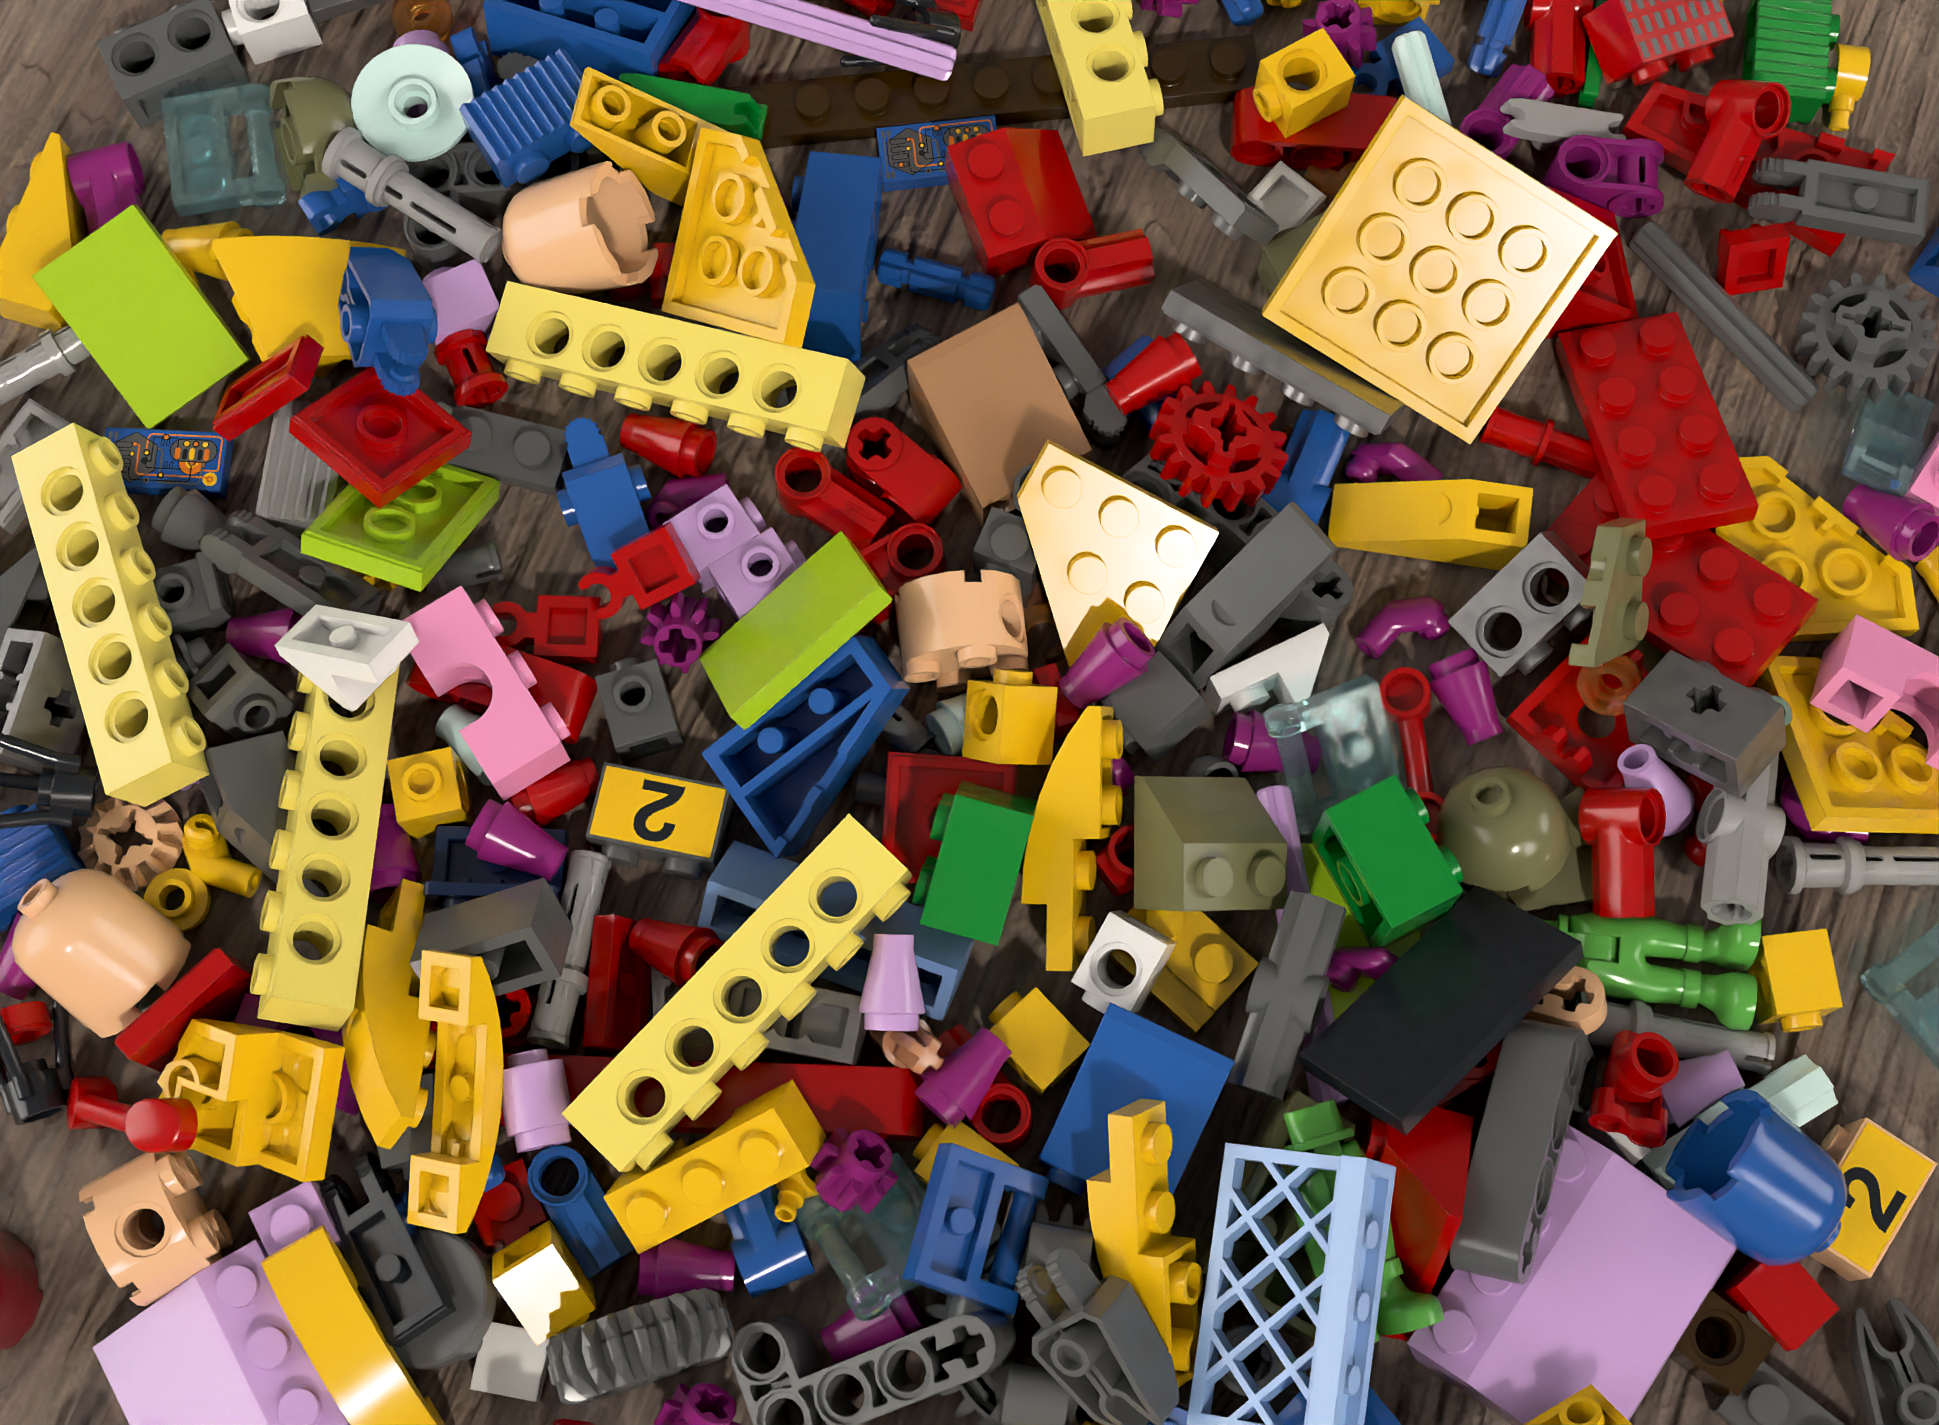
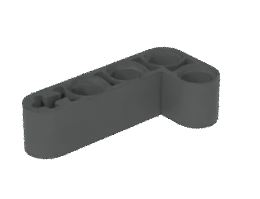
M475 142L457 143L447 152L432 159L416 162L405 161L409 167V174L427 185L436 179H447L442 186L434 189L451 198L481 219L503 218L508 204L517 193L534 183L545 180L553 172L567 171L569 173L606 161L612 162V167L615 170H619V172L624 171L623 168L595 146L582 153L569 151L550 162L548 170L539 179L527 184L517 181L507 188H504L501 183L495 185L486 184L490 178L496 175L484 159L481 151L478 150ZM403 213L406 238L419 264L425 271L430 273L442 267H456L469 260V254L447 240L434 245L426 244L435 233Z
M1150 454L1134 465L1122 477L1217 527L1219 535L1204 560L1218 572L1279 514L1261 497L1253 507H1250L1240 499L1234 511H1227L1221 499L1214 498L1208 509L1201 506V494L1192 491L1183 498L1178 495L1182 484L1181 481L1177 478L1162 480L1159 475L1166 461L1151 459ZM1329 558L1275 623L1292 637L1324 623L1329 632L1353 596V585L1350 577L1339 565Z
M1523 1018L1504 1037L1467 1175L1463 1219L1450 1247V1263L1453 1269L1521 1285L1527 1281L1534 1263L1571 1113L1584 1114L1588 1110L1592 1091L1595 1088L1597 1063L1584 1030Z
M986 1308L954 1316L823 1369L813 1339L806 1326L798 1319L785 1315L749 1323L741 1328L732 1341L730 1354L753 1425H791L786 1412L790 1400H793L800 1406L804 1416L803 1425H860L999 1370L1008 1364L1015 1354L1017 1338L1015 1328L1009 1318L999 1311ZM768 1333L777 1340L780 1346L781 1355L777 1366L768 1361L764 1352V1342ZM982 1334L986 1347L955 1359L954 1352L950 1346ZM910 1350L921 1356L925 1363L926 1375L922 1385L912 1381L906 1372L905 1362ZM850 1375L858 1379L864 1389L865 1398L861 1409L855 1407L849 1401L846 1394V1382Z

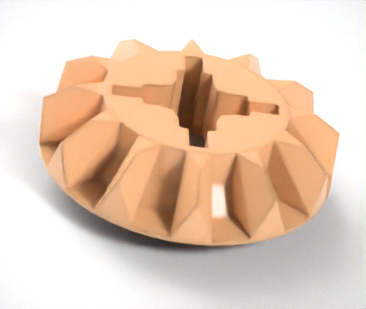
M111 797L103 803L95 804L92 818H88L85 825L78 827L81 835V850L77 854L84 862L86 868L103 871L119 880L132 891L146 889L157 875L166 870L173 869L182 851L181 838L183 828L181 821L171 805L163 799L144 807ZM136 821L135 831L150 842H153V844L130 846L127 854L122 856V847L108 836L109 834L116 835L117 832H127L130 829L131 823Z

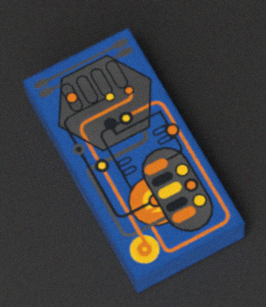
M995 115L876 128L879 157L882 158L883 191L949 185L945 171L947 146L997 130Z
M106 427L104 437L114 443L123 459L121 474L127 494L167 495L174 487L180 486L188 492L192 489H197L208 498L227 497L234 445L233 439L228 442L217 432Z

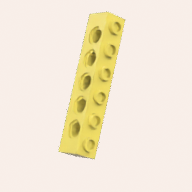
M1035 0L1083 157L1154 142L1155 116L1163 115V98L1158 80L1156 78L1148 80L1144 67L1148 66L1147 47L1142 31H1132L1129 22L1133 17L1131 0Z
M507 281L485 350L505 365L504 374L526 383L539 384L541 376L559 380L558 386L560 388L584 397L593 398L596 389L614 393L615 401L638 410L649 411L652 403L671 407L670 413L672 415L696 424H706L708 416L728 421L727 427L750 437L763 438L765 430L786 435L785 442L813 452H821L823 444L845 448L866 379L856 366L846 358ZM569 334L567 345L560 352L554 354V347L557 341L564 335ZM625 346V353L622 359L616 365L608 367V362L613 352ZM682 359L679 372L673 378L664 381L663 377L666 368L672 362ZM739 372V379L735 387L725 394H719L722 381L728 375ZM797 386L796 396L793 401L785 407L776 408L779 394L787 387Z
M71 423L12 455L11 458L105 794L146 807L210 774L203 752L206 747V740L202 729L193 718L186 695L189 690L188 679L184 670L176 661L169 636L172 634V625L167 613L160 606L153 583L156 576L155 567L142 546L137 529L139 513L135 504L127 495L121 474L123 469L122 456L114 443L108 438L101 437L75 423Z
M400 663L395 672L388 676L357 710L351 711L354 716L352 718L343 717L335 713L329 704L339 703L300 671L298 672L296 691L306 693L303 712L296 711L294 713L287 742L288 749L297 751L295 770H286L278 801L279 808L288 810L285 830L278 829L276 831L269 859V868L279 870L276 891L268 890L260 917V930L270 932L267 954L258 953L250 982V993L260 995L258 1019L338 1032L354 1010ZM320 761H331L338 764L344 770L346 776H336L324 769ZM321 819L331 823L337 830L338 835L328 836L322 834L314 827L311 820ZM314 879L321 882L328 889L330 896L318 897L311 894L305 888L302 880ZM305 940L314 944L321 954V959L310 960L304 958L296 951L293 941Z
M848 814L561 1114L619 1172H632L638 1165L644 1171L649 1170L674 1144V1141L667 1134L686 1115L692 1121H695L717 1100L722 1091L715 1084L733 1065L741 1071L744 1070L762 1053L770 1042L763 1035L766 1030L781 1015L790 1021L813 999L817 991L810 984L827 966L830 965L835 971H838L858 952L864 943L858 934L875 916L882 922L886 921L902 906L911 894L905 887L907 882L913 877L909 870L856 819ZM837 882H848L854 885L857 891V901L854 908L844 916L833 917L827 915L822 907V897L826 889ZM797 930L804 932L810 944L807 957L796 966H782L775 954L778 940L789 931ZM742 980H755L762 992L761 1003L754 1013L745 1017H737L729 1006L730 991L735 984ZM706 1029L714 1042L712 1056L705 1064L691 1067L682 1056L681 1047L683 1040L693 1030ZM655 1078L664 1087L666 1098L660 1112L647 1118L637 1110L634 1103V1095L637 1087L643 1081Z

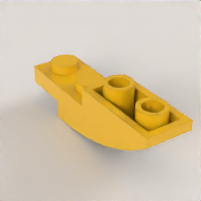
M1087 706L1068 733L1050 767L1040 792L1027 841L1023 865L1021 904H1047L1046 971L1072 972L1077 970L1096 937L1094 917L1086 916V890H1093L1095 886L1096 856L1094 851H1086L1087 839L1112 837V825H1120L1123 811L1122 789L1118 785H1113V759H1121L1123 752V725L1121 720H1113V707Z
M404 878L380 911L378 926L367 924L364 929L354 1010L341 1027L343 1047H346L345 1059L360 1111L376 1145L389 1150L407 1127L416 1128L421 1121L428 1098V1090L420 1087L422 1070H425L430 1064L437 1044V1031L429 1029L431 1021L418 1019L419 998L415 996L420 980L409 964L425 914H427L423 912L425 897L423 896L424 885Z
M1139 1099L1108 1114L1110 1168L1086 1180L1090 1222L1103 1279L1113 1275L1131 1283L1172 1356L1179 1388L1193 1378L1199 1337L1198 1299L1202 1291L1203 1274L1200 1265L1196 1263L1195 1238L1171 1236L1170 1229L1175 1217V1201L1173 1195L1169 1192L1168 1159L1172 1151V1132L1169 1125L1166 1124L1165 1101Z

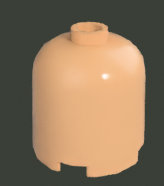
M606 161L534 183L521 190L512 198L503 216L502 251L507 263L511 266L512 271L522 284L578 296L640 284L652 275L658 258L657 248L648 250L646 224L654 222L655 215L645 189L631 170L618 172L612 167V162Z
M84 868L62 875L52 883L45 878L33 885L18 904L17 909L23 914L15 927L12 940L15 962L20 969L81 1024L91 1029L101 1038L118 1034L143 1013L134 1005L148 993L154 984H157L164 991L167 990L185 964L191 948V943L183 937L184 934L180 932V928L119 880L103 871Z

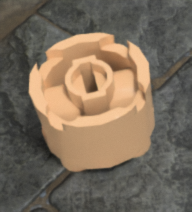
M964 570L924 576L901 586L898 589L899 596L895 595L894 601L904 680L913 683L936 681L937 692L960 693L967 691V680L987 676L993 678L994 669L1029 671L1020 580L1012 574L996 570H980L982 582H965Z
M187 1151L177 1152L173 1155L170 1153L146 1152L83 1185L79 1192L80 1202L83 1201L87 1204L93 1200L95 1209L82 1216L97 1254L120 1289L132 1282L139 1290L133 1292L132 1297L129 1299L138 1306H147L157 1301L194 1274L222 1259L221 1250L233 1244L229 1227L217 1209H212L208 1212L196 1190L197 1187L203 1184L196 1163ZM152 1210L157 1212L164 1221V1236L157 1233L152 1226Z

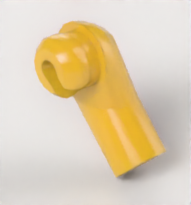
M196 814L190 817L184 825V833L181 839L192 874L200 877L208 885L251 898L260 885L262 871L256 866L232 859L227 841L217 831L211 815Z

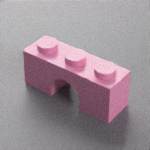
M459 586L402 620L410 622L419 640V643L411 650L410 654L438 697L464 683L476 682L492 688V700L487 711L478 720L459 732L503 801L570 761L561 743L563 739L571 735L551 702L540 708L528 691V688L538 682L518 650L507 656L503 652L495 637L505 631L485 599L473 604L463 587Z
M1856 614L1823 652L1810 704L1866 733L1890 709L1907 714L1921 726L1927 736L1929 747L1925 763L1939 770V656Z

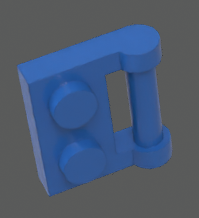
M954 1143L939 1144L902 1279L975 1303V1305L984 1309L988 1308L999 1311L1002 1314L1015 1315L1020 1294L1014 1291L1017 1281L1015 1277L1020 1269L1037 1201L1045 1200L1049 1179ZM1005 1189L1011 1195L989 1279L985 1281L980 1279L1003 1190Z

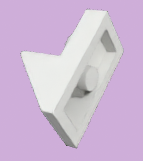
M316 604L274 646L281 657L343 708L355 711L388 676L395 672L399 663L419 643V640L410 622Z
M1324 623L1210 676L1205 696L1215 715L1217 716L1232 708L1234 712L1246 713L1266 702L1270 698L1268 691L1273 690L1291 726L1299 729L1329 637V632Z

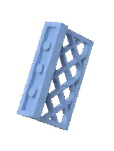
M1225 1143L1186 1425H1283L1270 1406L1269 1401L1293 1381L1307 1400L1304 1425H1364L1396 1173L1395 1166L1363 1157L1346 1155L1339 1157ZM1245 1161L1264 1163L1278 1184L1253 1207L1241 1190ZM1281 1165L1298 1168L1288 1176ZM1318 1170L1336 1172L1333 1201L1315 1216L1297 1188ZM1287 1197L1305 1225L1278 1246L1261 1219ZM1239 1210L1242 1216L1237 1220ZM1330 1223L1328 1234L1324 1227H1326ZM1251 1228L1269 1256L1243 1277L1232 1261L1234 1242ZM1314 1237L1326 1254L1324 1272L1306 1287L1288 1258ZM1277 1268L1295 1294V1297L1272 1317H1269L1251 1289ZM1228 1282H1230L1231 1285H1232V1287H1231L1229 1290H1228ZM1321 1294L1320 1303L1318 1305L1315 1299ZM1241 1299L1259 1328L1233 1348L1222 1331L1224 1312ZM1305 1309L1316 1326L1315 1342L1312 1348L1297 1359L1278 1330L1301 1310ZM1268 1340L1286 1369L1260 1390L1242 1360ZM1220 1353L1223 1358L1218 1361V1356ZM1311 1367V1373L1309 1378L1306 1374V1371ZM1231 1370L1249 1400L1229 1417L1211 1414L1214 1385ZM1258 1412L1265 1424L1247 1420Z

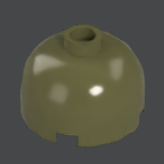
M297 76L274 80L270 85V110L280 108L283 110L281 127L273 128L277 148L293 192L302 190L299 200L308 193L331 191L338 187L334 179H330L322 172L324 154L340 131L347 127L357 129L351 109L352 95L336 82L319 76Z
M1510 766L1486 767L1466 775L1450 789L1437 814L1438 847L1445 845L1453 853L1463 873V881L1459 882V884L1468 892L1475 885L1483 887L1503 899L1508 898L1506 891L1518 890L1525 886L1528 887L1529 893L1544 887L1562 870L1571 851L1568 818L1550 785L1523 769Z

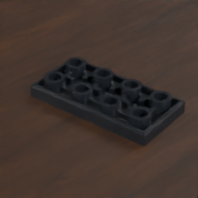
M1475 885L1300 1054L1303 1069L1399 1132L1407 1135L1584 957L1582 943L1487 889Z

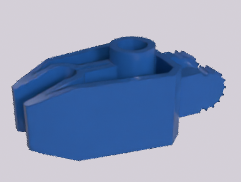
M350 247L338 302V311L340 314L342 338L348 344L353 366L374 367L378 378L381 380V384L384 385V389H387L389 393H394L396 396L402 395L403 397L405 395L411 396V393H416L421 378L420 373H418V367H421V363H424L427 357L428 344H433L437 337L438 320L432 299L412 263L407 258L388 248Z
M584 416L580 419L575 417L574 421H569L570 424L565 426L566 432L563 433L564 437H566L564 442L568 444L566 448L574 469L562 473L566 489L557 491L556 495L567 526L580 525L595 566H607L617 569L610 554L616 548L650 532L640 503L652 498L640 464L627 467L622 453L610 456L605 439L601 434V429L597 428V422L593 423L591 418L585 419Z

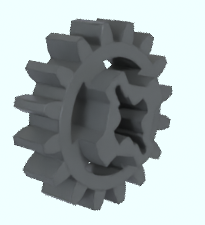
M1858 272L1852 273L1845 288L1835 279H1831L1828 281L1822 295L1817 293L1811 295L1795 330V333L1801 335L1795 349L1796 355L1812 356L1805 372L1809 376L1823 373L1827 378L1822 390L1827 393L1838 385L1845 387L1846 400L1849 402H1854L1860 391H1867L1873 404L1880 403L1887 388L1894 395L1900 397L1904 395L1911 381L1919 383L1938 346L1937 342L1930 339L1937 327L1936 320L1920 319L1928 303L1924 299L1911 303L1908 302L1905 296L1909 285L1905 283L1897 286L1894 291L1885 288L1886 279L1883 274H1878L1872 285H1864Z

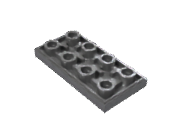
M1202 278L1171 289L1161 308L1164 310V314L1174 319L1172 328L1181 336L1199 344H1205L1207 339L1228 350L1225 359L1235 367L1252 375H1258L1260 370L1265 371L1282 381L1279 390L1287 397L1306 406H1312L1314 401H1317L1336 412L1333 421L1338 426L1356 436L1366 438L1369 432L1374 435H1380L1402 415L1407 406L1263 317L1262 313Z

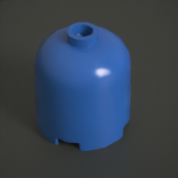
M1749 1089L1729 1093L1720 1100L1729 1108L1719 1114L1709 1125H1706L1700 1119H1696L1689 1126L1675 1146L1665 1169V1173L1675 1181L1674 1188L1668 1190L1666 1196L1678 1207L1743 1254L1768 1266H1784L1796 1263L1814 1252L1817 1253L1825 1250L1835 1241L1841 1229L1840 1220L1847 1202L1848 1189L1845 1177L1839 1165L1829 1153L1762 1095Z

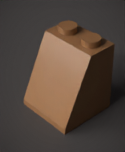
M1019 303L907 360L911 410L942 462L960 480L962 484L960 492L982 529L992 507L1018 517H1023L1013 502L1014 480L1025 466L1036 461L1047 439L1091 461L1092 449Z

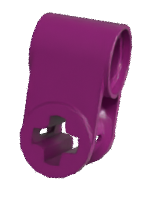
M1575 135L1565 140L1560 146L1544 175L1542 184L1612 211L1619 217H1649L1659 213L1664 206V195L1658 190V166L1664 161L1665 149L1662 144L1649 139L1624 140ZM1567 168L1580 171L1586 179L1575 177Z

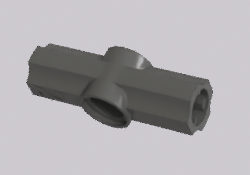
M1290 891L1288 900L1285 902L1279 927L1276 930V936L1269 957L1262 958L1251 984L1246 1004V1014L1249 1015L1228 1078L1230 1084L1267 1098L1285 1102L1287 1093L1290 1091V1084L1298 1067L1299 1056L1306 1035H1311L1314 1032L1325 1003L1329 987V977H1326L1347 913L1345 907L1309 893Z

